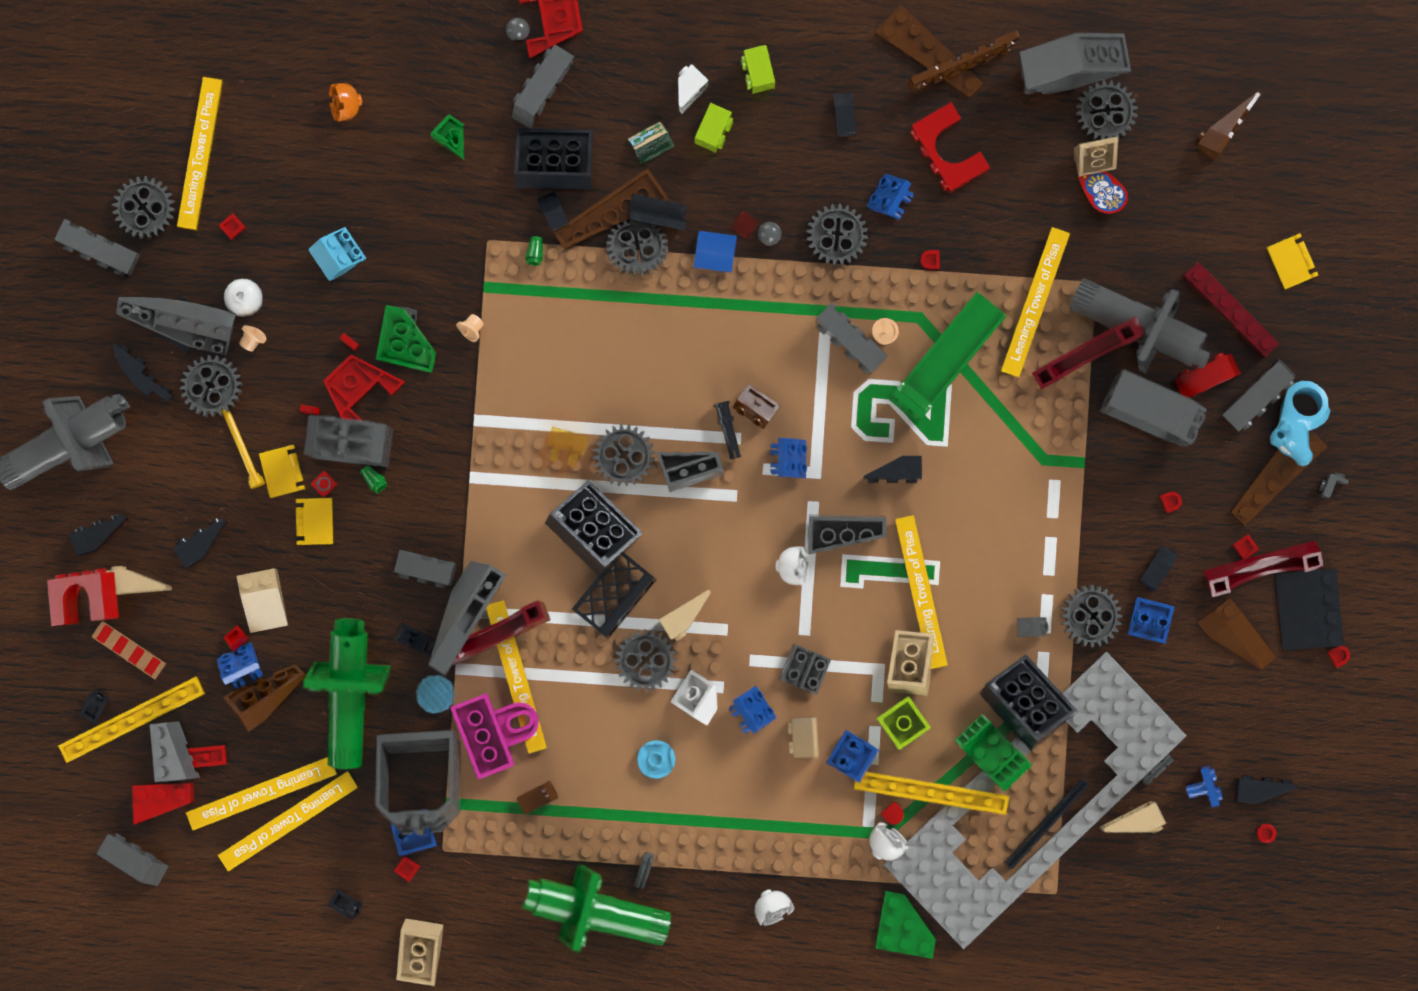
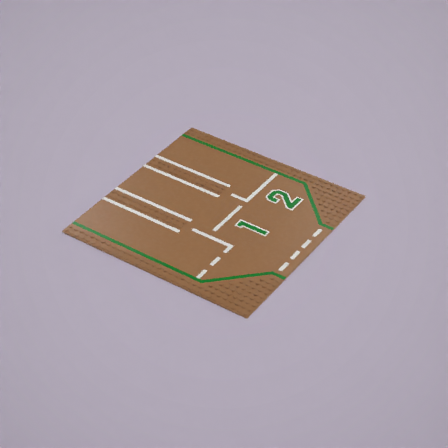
M489 240L486 248L481 316L484 325L480 330L463 572L470 561L491 565L506 574L503 583L490 604L504 600L509 616L519 611L521 607L536 600L544 602L551 621L520 634L515 639L547 748L528 754L525 741L509 746L516 765L478 779L452 713L451 731L455 732L461 742L460 814L444 829L442 849L445 852L641 865L644 853L650 852L654 854L651 866L901 884L883 865L887 860H880L873 855V850L869 843L871 832L878 823L888 824L886 828L889 830L892 828L896 829L908 841L945 805L853 789L854 779L826 762L845 730L879 749L867 772L964 788L982 769L954 741L961 733L983 714L1010 743L1017 737L981 697L980 692L986 683L1027 654L1061 693L1071 685L1074 638H1068L1071 632H1064L1067 625H1061L1065 618H1061L1060 615L1065 614L1061 607H1067L1064 600H1071L1068 594L1072 593L1075 595L1074 589H1077L1091 362L1042 390L1032 372L1045 363L1093 338L1094 321L1069 310L1072 298L1081 281L1053 280L1018 378L1001 372L1033 278L856 265L841 266V264L833 266V264L741 257H734L732 273L694 268L695 254L669 252L666 253L667 258L663 260V265H658L657 271L651 268V274L644 271V275L641 276L640 272H637L634 277L631 271L628 275H626L625 269L619 272V265L613 267V261H609V255L606 254L607 248L570 246L564 249L561 245L542 244L543 261L540 266H531L526 264L525 259L529 243ZM637 250L638 261H641L640 250ZM978 291L1007 316L922 420L916 423L888 399ZM831 302L837 306L835 310L838 313H844L851 321L850 324L852 326L856 325L865 334L864 337L870 338L887 355V358L872 374L869 372L867 374L858 367L859 363L855 359L851 361L844 354L845 350L841 346L837 348L830 341L831 337L827 333L823 335L816 329V318ZM882 318L891 319L898 326V337L889 345L879 344L872 336L873 325ZM748 384H751L780 405L764 429L755 426L751 420L738 414L733 409V405ZM729 400L731 416H734L732 424L742 456L736 458L735 451H733L735 459L731 460L729 459L722 426L717 423L718 414L716 408L713 407L714 404ZM620 424L623 425L624 429L630 424L632 431L635 427H638V434L644 431L643 438L650 437L647 444H653L649 451H655V454L650 455V458L655 459V462H649V465L653 468L646 469L648 476L642 474L643 481L636 478V484L634 485L632 481H629L627 487L624 481L618 486L617 480L610 484V477L604 480L605 473H598L601 467L594 466L599 461L593 459L594 456L598 455L593 449H599L595 442H602L600 435L606 437V429L610 433L613 432L612 426L619 430ZM624 437L621 440L623 447H629L632 443L629 437ZM778 438L806 440V478L778 477V474L772 475L770 469L776 468L770 467V464L772 462L778 463V455H771L770 450L776 449L770 448V445L778 443ZM614 441L613 444L621 454L619 459L624 458L630 468L634 470L635 467L627 457L629 452H623L619 444ZM608 448L605 452L606 457L613 458L616 455V450ZM639 452L632 455V461L635 463H639L643 459V455ZM657 452H718L724 475L669 492ZM901 456H922V479L917 480V483H906V480H898V483H887V480H879V483H867V480H863L864 475ZM623 463L619 464L616 467V471L619 474H624L627 471V466ZM588 480L643 532L624 553L657 579L609 639L572 610L598 575L545 524L549 514ZM809 514L886 516L887 518L885 538L805 556V562H809V574L807 581L803 582L804 585L788 584L783 581L779 572L776 571V561L779 560L784 550L790 547H805L808 553ZM914 515L948 663L947 666L931 669L928 696L889 692L887 684L895 631L920 633L895 519ZM621 556L616 562L617 569L628 568L627 560ZM631 570L632 581L639 580L644 575L640 570ZM628 571L617 572L618 582L629 581ZM614 572L605 575V584L615 583ZM629 584L619 585V596L627 595L630 592ZM616 586L605 587L606 597L617 596ZM602 587L595 588L592 591L593 599L603 598ZM709 590L711 594L689 629L685 631L686 636L678 641L675 638L671 640L659 619ZM617 599L606 600L607 611L617 608ZM604 601L593 602L594 612L604 611ZM590 602L582 603L578 610L583 614L591 613ZM485 610L471 634L491 626L487 610ZM605 614L594 615L595 624L599 627L605 622ZM1046 617L1049 626L1047 636L1018 637L1017 618ZM645 629H647L649 635L652 630H655L656 637L662 633V640L668 638L666 644H673L670 651H676L672 658L677 659L676 662H672L676 669H670L673 676H666L669 682L667 683L662 680V687L656 684L654 691L651 686H648L647 692H645L644 686H641L640 690L637 691L636 684L630 688L631 681L624 683L626 677L625 675L618 676L622 670L616 669L620 663L615 662V659L620 658L616 652L622 651L618 645L626 644L623 638L630 640V633L635 637L637 636V630L642 635ZM644 641L641 643L640 648L643 652H649L651 644L648 641ZM793 644L831 659L817 695L779 680ZM497 646L456 664L453 706L485 693L489 694L494 710L514 703ZM656 647L647 657L643 655L641 657L643 661L633 672L637 673L644 664L650 665V658L659 649ZM635 655L628 656V665L635 666L638 662ZM655 656L654 663L657 666H662L665 663L664 656ZM645 668L641 671L640 675L643 679L647 680L651 677L652 673L649 669ZM690 670L716 685L717 711L708 725L695 719L670 702ZM757 686L777 718L754 734L751 730L748 733H744L742 730L747 726L742 728L739 726L740 722L744 721L742 715L739 714L737 717H734L732 713L736 709L730 712L729 707L734 704V699ZM909 696L931 728L901 750H898L876 718ZM518 716L510 721V725L514 729L521 728ZM815 717L818 757L794 758L793 753H789V742L793 741L792 734H788V723H791L792 718ZM1067 722L1025 756L1032 764V767L1014 782L1012 786L1004 792L996 784L988 791L1009 796L1006 815L969 809L953 825L966 839L953 854L977 880L993 867L1006 881L1061 829L1062 816L1013 869L1005 863L1010 855L1063 798L1068 732ZM653 740L669 744L675 754V766L672 771L659 779L650 778L643 774L637 763L638 752L641 747ZM448 764L446 802L449 800V764ZM551 780L559 798L524 814L517 801V797ZM896 801L903 810L904 817L899 824L893 825L888 823L880 813ZM1059 859L1024 892L1056 894Z

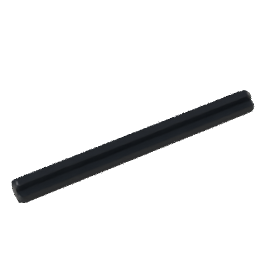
M1080 779L1010 855L1005 863L1013 869L1085 791L1089 784L1084 779Z

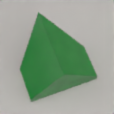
M448 114L431 132L430 136L433 140L464 160V124Z

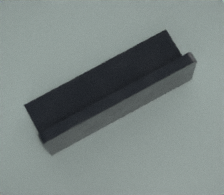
M632 194L627 216L629 219L685 230L687 223L684 221L687 205Z

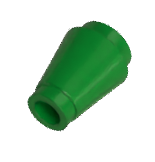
M531 237L525 255L526 264L531 266L541 265L543 261L541 237Z
M369 465L361 470L360 473L372 492L378 494L387 487L386 478Z

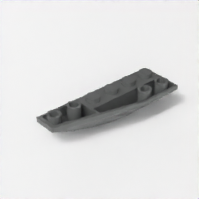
M119 297L116 309L117 315L188 347L224 356L228 352L236 314L233 312L191 302L162 298Z
M470 561L451 591L428 666L446 675L503 583L506 574L491 565Z

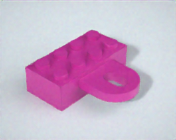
M488 693L450 707L478 779L516 765L509 746L531 738L536 733L539 725L538 715L530 705L526 703H513L494 710ZM527 714L530 717V723L526 726L514 729L510 725V721L517 716Z

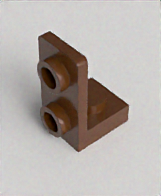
M550 780L518 796L517 801L523 813L527 814L559 798Z

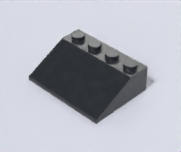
M517 128L514 168L515 188L591 190L593 130Z
M589 480L554 509L545 521V524L598 576L613 565L643 534Z
M1336 568L1275 574L1282 651L1344 645Z
M1027 654L986 683L980 692L981 697L1030 751L1044 742L1078 711Z

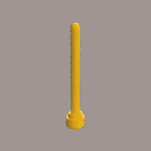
M225 409L222 410L248 471L250 488L254 489L265 484V481L259 473H256L231 412L228 413Z

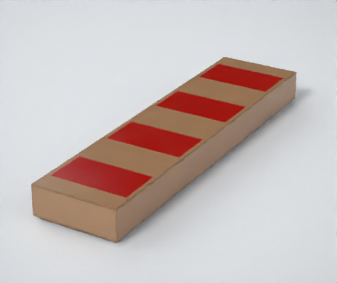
M104 621L100 623L92 635V638L153 679H157L167 664Z

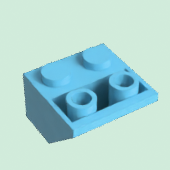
M346 227L320 238L308 249L329 281L342 276L366 259Z

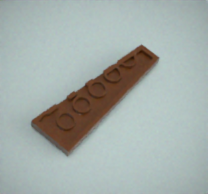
M902 5L875 31L882 39L897 47L904 54L913 58L927 69H931L949 60H952L953 63L956 62V57ZM967 67L961 69L960 73L954 76L946 75L943 79L968 98H971L983 85Z
M1017 30L996 39L987 48L985 45L978 47L971 55L969 53L962 54L955 59L956 62L954 63L952 60H949L911 77L907 83L909 89H922L931 81L937 83L943 80L946 75L954 76L960 73L963 68L971 69L977 66L978 62L983 60L984 62H989L998 54L1003 56L1010 53L1012 47L1016 45L1017 40L1020 38Z
M646 169L569 221V225L554 231L553 234L565 249L616 226L624 220H629L627 212L632 194L669 201V198L649 169Z
M1310 430L1309 447L1313 453L1312 462L1327 446ZM1277 449L1273 457L1232 509L1231 513L1245 526L1308 465L1299 466L1293 458Z

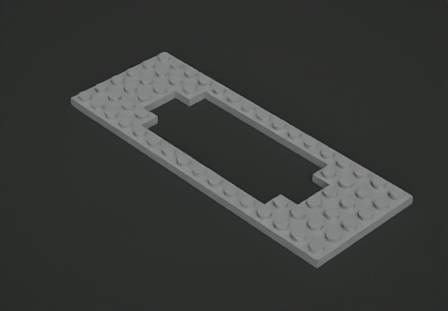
M1107 652L1095 661L1062 694L1078 710L1077 713L1066 721L1077 733L1092 720L1116 745L1117 748L1104 762L1117 775L1011 877L1005 881L992 867L984 876L977 880L958 860L953 852L966 839L953 825L969 809L945 805L907 841L905 846H908V849L903 855L893 861L887 860L883 864L963 949L1187 736ZM1018 736L1011 742L1024 756L1030 752L1029 748ZM981 770L964 788L988 792L996 783Z

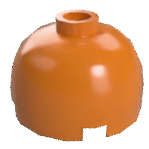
M331 84L329 97L333 96V103H330V108L334 120L339 122L352 119L359 111V106L362 105L361 95L357 94L355 88L349 84Z

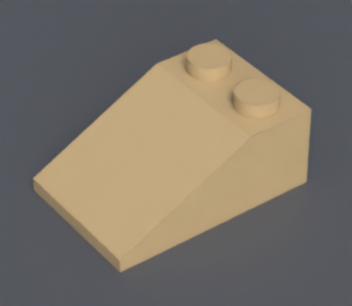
M1118 137L1079 144L1074 147V160L1078 175L1084 176L1116 169Z
M123 566L111 567V571H106L115 573L117 595L172 590V587L132 570H126V567Z
M274 568L237 576L240 596L250 633L288 626L277 569Z
M709 590L659 619L671 640L675 638L678 641L686 636L685 631L689 629L710 596L711 592Z
M895 631L887 681L889 692L928 696L934 634Z
M792 718L791 723H788V734H792L793 741L789 742V753H793L794 758L818 757L816 718Z
M1149 801L1099 828L1104 832L1155 833L1163 829L1162 825L1166 824L1156 803Z
M405 919L400 935L396 980L430 986L435 985L442 944V924Z

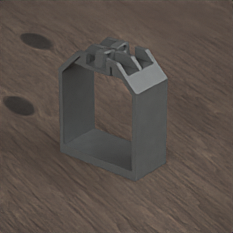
M1075 33L1021 51L1017 56L1021 65L1022 72L1020 74L1023 77L1024 94L1035 92L1051 94L1073 90L1131 71L1125 35L1123 33Z
M1126 370L1121 371L1114 377L1100 408V412L1165 441L1184 447L1194 443L1198 434V428L1202 425L1206 416L1203 413H1206L1207 410L1187 397Z
M309 415L304 454L313 459L389 468L393 429L385 424L369 421Z
M452 730L377 735L376 807L403 835L413 834V829L417 835H425V828H431V833L442 832L460 814L461 742L455 732ZM449 750V800L439 810L389 813V754Z

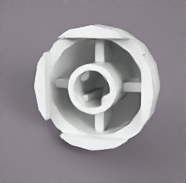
M249 279L234 280L225 290V306L230 312L235 313L236 316H252L262 305L261 289Z
M790 547L784 550L779 560L776 561V571L779 572L783 581L788 584L804 585L803 582L807 581L809 562H805V556H808L805 547Z
M878 823L871 832L869 839L873 855L880 860L893 861L898 859L908 849V846H905L907 844L906 839L896 829L892 828L889 830L886 828L888 824Z
M764 891L760 895L761 898L755 904L756 918L759 924L762 925L763 923L764 926L774 924L782 920V915L786 912L790 915L794 911V905L790 898L780 891Z

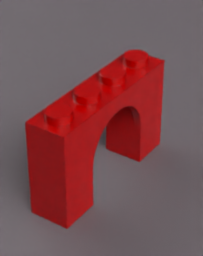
M952 102L914 123L911 126L912 131H910L915 142L919 141L922 146L920 151L923 156L929 158L931 170L934 174L938 173L941 179L939 181L944 191L948 190L949 193L990 169L981 151L967 160L955 164L944 161L938 155L935 147L936 138L941 132L961 120Z
M95 569V573L93 571H82L81 575L80 572L68 573V577L66 574L55 575V579L47 580L51 626L79 623L77 597L82 587L88 594L91 621L119 618L115 573L106 572V569Z

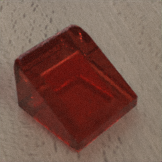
M743 211L732 228L745 238H748L758 225V221Z

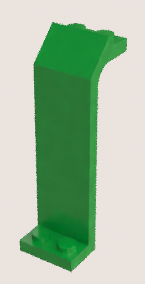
M977 291L888 400L916 423H919L1007 315Z

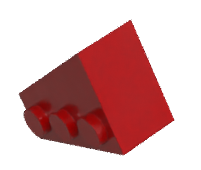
M1223 353L1212 357L1213 361L1206 364L1204 369L1197 368V365H1195L1196 369L1191 372L1186 369L1178 373L1179 377L1174 380L1181 395L1190 398L1240 375L1241 372L1232 353L1225 356Z
M194 782L132 786L134 825L194 802Z

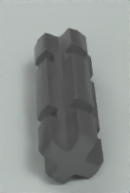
M1167 754L1141 781L1145 785H1149L1153 778L1156 779L1166 769V766H1169L1174 761L1173 758Z
M644 853L643 861L635 880V887L643 889L645 887L654 860L653 853Z

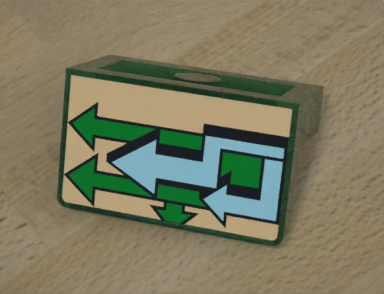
M658 122L627 139L640 164L674 147L662 122Z

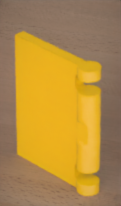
M1300 233L1267 247L1284 289L1318 276L1317 272L1312 274L1308 272V270L1315 268L1304 241L1298 244L1295 242L1296 239L1302 237Z
M294 445L259 453L270 498L305 489L304 485L296 486V483L303 481L297 454H288V450L295 449Z
M332 498L296 499V503H304V507L296 508V536H304L305 541H296L297 545L333 544Z

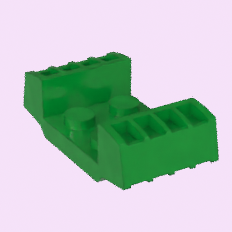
M983 714L954 740L1004 792L1032 767L1028 759Z

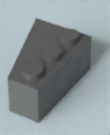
M657 452L669 492L724 475L718 452Z
M399 550L394 572L398 573L400 578L409 580V577L412 576L417 578L416 582L428 584V581L436 582V587L446 589L447 585L452 586L457 564Z
M180 722L150 724L155 782L200 778L199 773L195 772L192 764L194 761L193 757L188 753L187 741Z
M118 833L116 835L107 834L97 852V855L136 880L158 886L169 867L167 864L156 859L154 855L142 851L138 845L126 842V838Z

